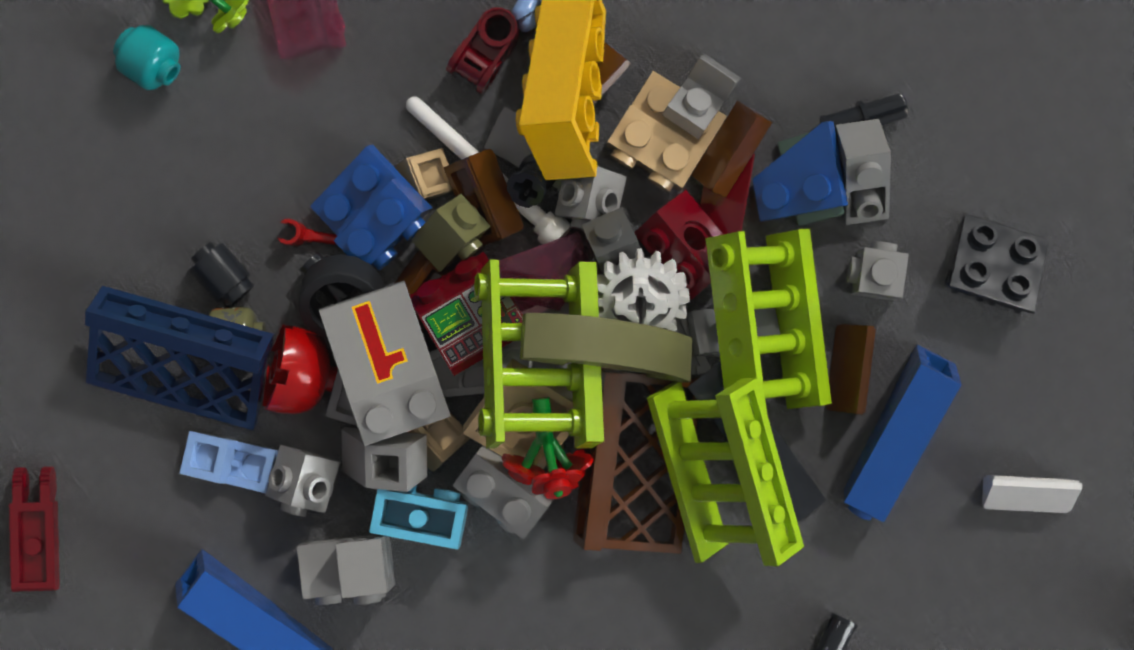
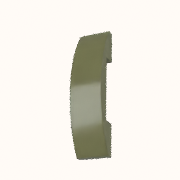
M525 313L522 318L520 360L565 365L571 362L646 373L648 378L688 383L691 382L692 338L671 330L622 320L569 314Z

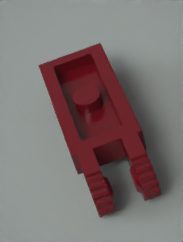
M43 466L40 470V502H27L30 493L28 470L25 467H15L12 476V503H9L12 592L60 589L58 501H55L57 483L54 467Z

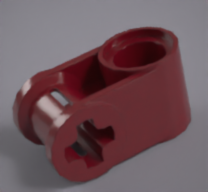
M494 7L484 12L468 37L462 41L453 53L445 71L450 74L458 73L477 86L476 92L483 95L498 76L503 63L519 40L520 30L514 15L502 7ZM497 20L506 21L511 25L509 35L500 41H495L487 36L489 26ZM467 62H471L472 64L480 68L482 71H478L477 69L469 65Z

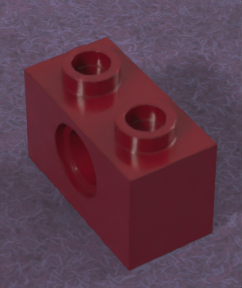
M684 190L656 211L634 233L651 255L655 251L661 253L662 264L671 259L676 261V273H685L686 288H689L690 300H692L711 284L706 238L724 234L689 192Z

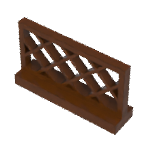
M601 368L604 442L594 448H584L585 452L590 454L594 461L586 469V474L580 480L573 541L583 550L601 551V548L681 554L684 523L675 493L663 502L651 487L668 469L662 449L656 443L659 440L657 431L650 435L638 419L649 409L648 401L643 402L633 412L624 401L626 382L642 383L649 394L652 395L657 391L651 384L664 385L659 389L661 390L674 381L648 378L646 373ZM691 378V382L688 383L682 382V386L687 387L698 378ZM689 391L688 401L696 400L692 393ZM622 411H624L627 417L621 421ZM698 418L692 419L695 431H697ZM633 423L646 440L626 455L618 445L619 435ZM652 447L664 463L645 479L632 462L648 448ZM618 454L622 460L616 464ZM628 466L640 484L621 499L613 489L614 477ZM646 490L658 507L639 522L627 505ZM612 498L616 501L613 507H611ZM674 505V512L672 514L669 509ZM623 510L635 527L622 538L607 537L609 521ZM663 514L672 523L670 542L654 541L645 530ZM641 533L645 540H637L634 538H636Z

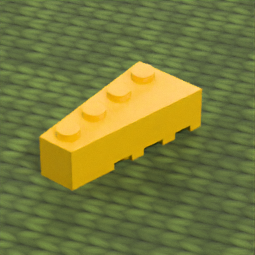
M542 0L541 5H538L535 9L537 28L535 39H531L529 42L530 66L529 72L525 73L522 79L524 99L522 108H519L516 112V128L519 135L525 137L545 180L596 177L597 161L592 159L589 150L590 142L599 141V124L595 122L593 101L601 100L602 84L597 63L603 62L606 9L602 0Z

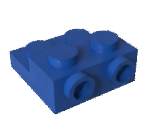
M373 144L366 146L310 205L315 213L337 235L333 241L347 256H355L369 263L378 271L386 267L397 256L398 253L394 247L403 238L410 241L425 224L423 217L432 209V206Z

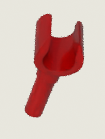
M290 218L280 222L284 225L295 226L296 235L293 239L278 238L283 244L292 247H298L304 242L337 245L333 241L337 237L336 234L306 229L301 222Z

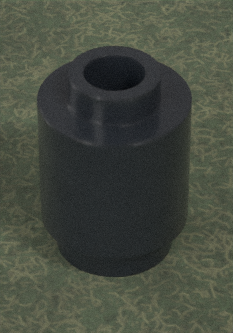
M209 242L191 257L195 265L190 269V273L217 303L222 301L226 307H231L255 286L249 280L251 274L224 243L215 247Z

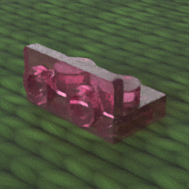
M267 0L280 59L292 60L324 48L341 49L346 47L344 36L345 22L339 13L336 0Z

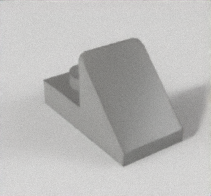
M704 54L698 59L688 78L670 101L662 115L699 140L741 78Z

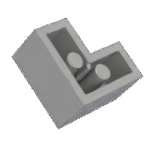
M371 534L304 542L297 545L302 599L315 598V605L340 603L342 598L350 597L354 598V605L380 602L381 598L386 597L385 593H388L396 585L391 541L388 536Z

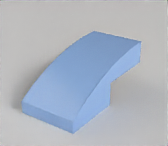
M189 431L179 474L266 494L269 475L274 467L279 450Z

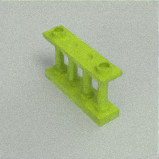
M797 229L766 235L767 246L746 247L745 231L706 238L724 389L742 378H757L765 408V399L784 396L786 397L787 409L832 404L810 229ZM769 264L772 290L752 292L749 265ZM775 308L780 334L757 336L754 310ZM780 352L783 379L763 381L760 354Z
M490 259L481 269V273L476 274L474 282L475 299L482 302L485 408H481L479 411L478 429L480 436H486V449H495L504 443L505 432H568L570 436H574L575 448H594L603 443L601 367L578 363L568 364L567 368L502 367V341H521L522 323H501L500 296L563 298L564 302H569V315L599 317L597 263L578 262L568 271V275H565L563 280L500 278L499 260ZM503 386H566L568 391H572L573 409H570L568 413H504Z
M742 378L716 394V400L687 401L682 382L676 381L647 397L695 563L704 562L728 545V543L758 544L764 566H779L804 548L757 378ZM722 418L728 442H699L692 419ZM704 460H734L740 484H711ZM716 502H746L752 526L723 525Z

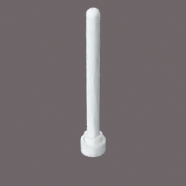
M413 96L406 101L408 112L461 160L479 153L420 98ZM503 174L507 183L509 179ZM515 203L517 210L535 226L533 231L539 235L537 240L549 251H552L572 229L570 228L571 223L565 218L555 216L551 211L546 213L538 205L525 208Z

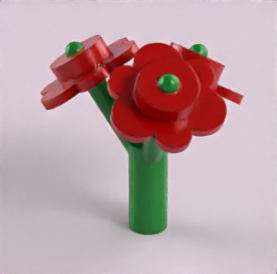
M550 397L532 399L533 413H551ZM535 432V438L525 457L504 453L501 458L503 460L502 465L508 469L507 473L510 477L522 484H532L533 494H544L548 499H560L569 495L573 489L578 487V481L584 477L586 469L594 461L593 457L587 454L584 449H579L573 454H565L555 439L553 432ZM542 445L548 467L547 473L541 467L533 464Z

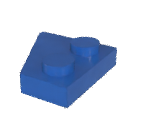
M826 121L819 124L753 178L760 222L848 206L834 122Z

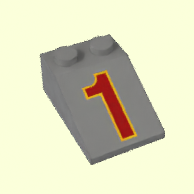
M405 281L319 309L364 446L451 417Z

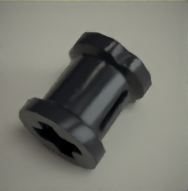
M532 153L523 159L519 165V172L513 173L507 182V191L512 201L525 208L539 205L546 195V190L552 187L556 181L545 180L540 168L537 173L533 171L538 164ZM528 187L531 188L532 190L530 191V193L527 196H525L524 193L526 192Z

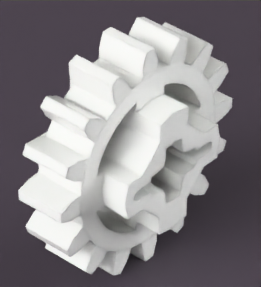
M642 248L637 249L633 259H629L624 252H620L619 264L615 265L612 262L606 261L604 263L605 275H597L599 317L667 328L675 332L677 330L676 318H686V303L690 302L689 288H686V275L684 272L676 273V261L673 259L662 264L659 251H655L650 259L644 258ZM640 287L643 288V296H645L643 297L642 305L638 304V297H636L639 296Z

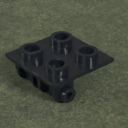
M965 214L953 270L948 271L944 286L951 288V293L953 294L960 292L969 296L974 295L976 296V301L982 302L983 299L989 300V305L995 306L997 303L998 305L1014 309V313L1020 314L1021 311L1034 314L1049 240Z

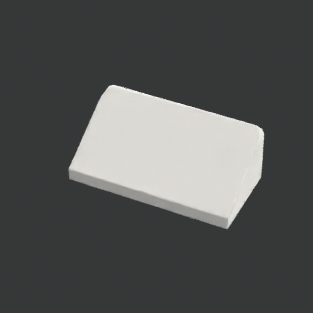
M986 475V477H983L982 506L985 509L1067 513L1072 510L1082 490V483L1072 479Z

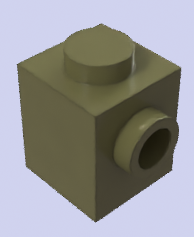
M460 194L438 208L411 241L439 272H442L457 260H466L475 255L483 246L479 239L491 226L479 214L477 209Z

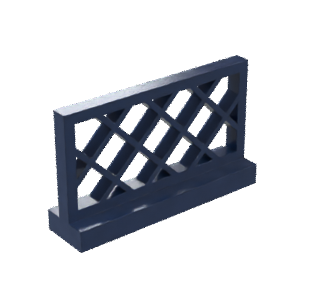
M102 285L85 311V325L90 327L86 372L87 384L254 431L258 422L267 356L272 348L274 334ZM103 331L121 335L125 341L114 346ZM144 342L164 347L168 353L156 357ZM132 348L145 363L133 368L121 353ZM186 354L206 359L210 365L198 369ZM110 359L122 374L115 376L101 372L100 363ZM175 360L187 375L176 380L163 365ZM230 366L252 372L253 376L241 382L230 369ZM152 371L164 386L160 388L150 386L141 375ZM218 372L230 387L218 392L206 377ZM195 383L206 398L200 400L190 397L183 387ZM237 395L247 406V413L232 409L225 400Z

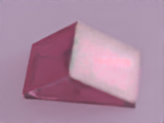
M579 232L499 260V273L501 278L563 280L564 276L568 275V271L578 262H590ZM512 297L514 300L558 311L566 303L563 298Z

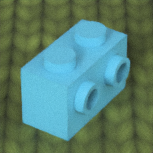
M417 485L408 492L377 489L369 533L457 550L461 546L469 502L459 501L461 493L435 488L433 495L416 492Z

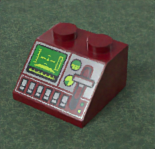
M484 252L475 257L462 260L452 271L438 279L423 283L416 292L409 295L415 311L454 376L483 359L482 302L475 299L474 282L476 274L481 273V269L489 261ZM500 296L501 323H522L523 314L512 297ZM502 341V348L513 341Z

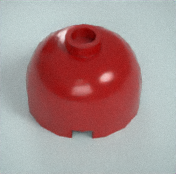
M282 324L271 351L275 352L271 367L267 366L262 403L265 406V410L285 414H299L310 411L321 401L324 391L332 392L338 368L330 365V350L325 341L318 335L303 328Z

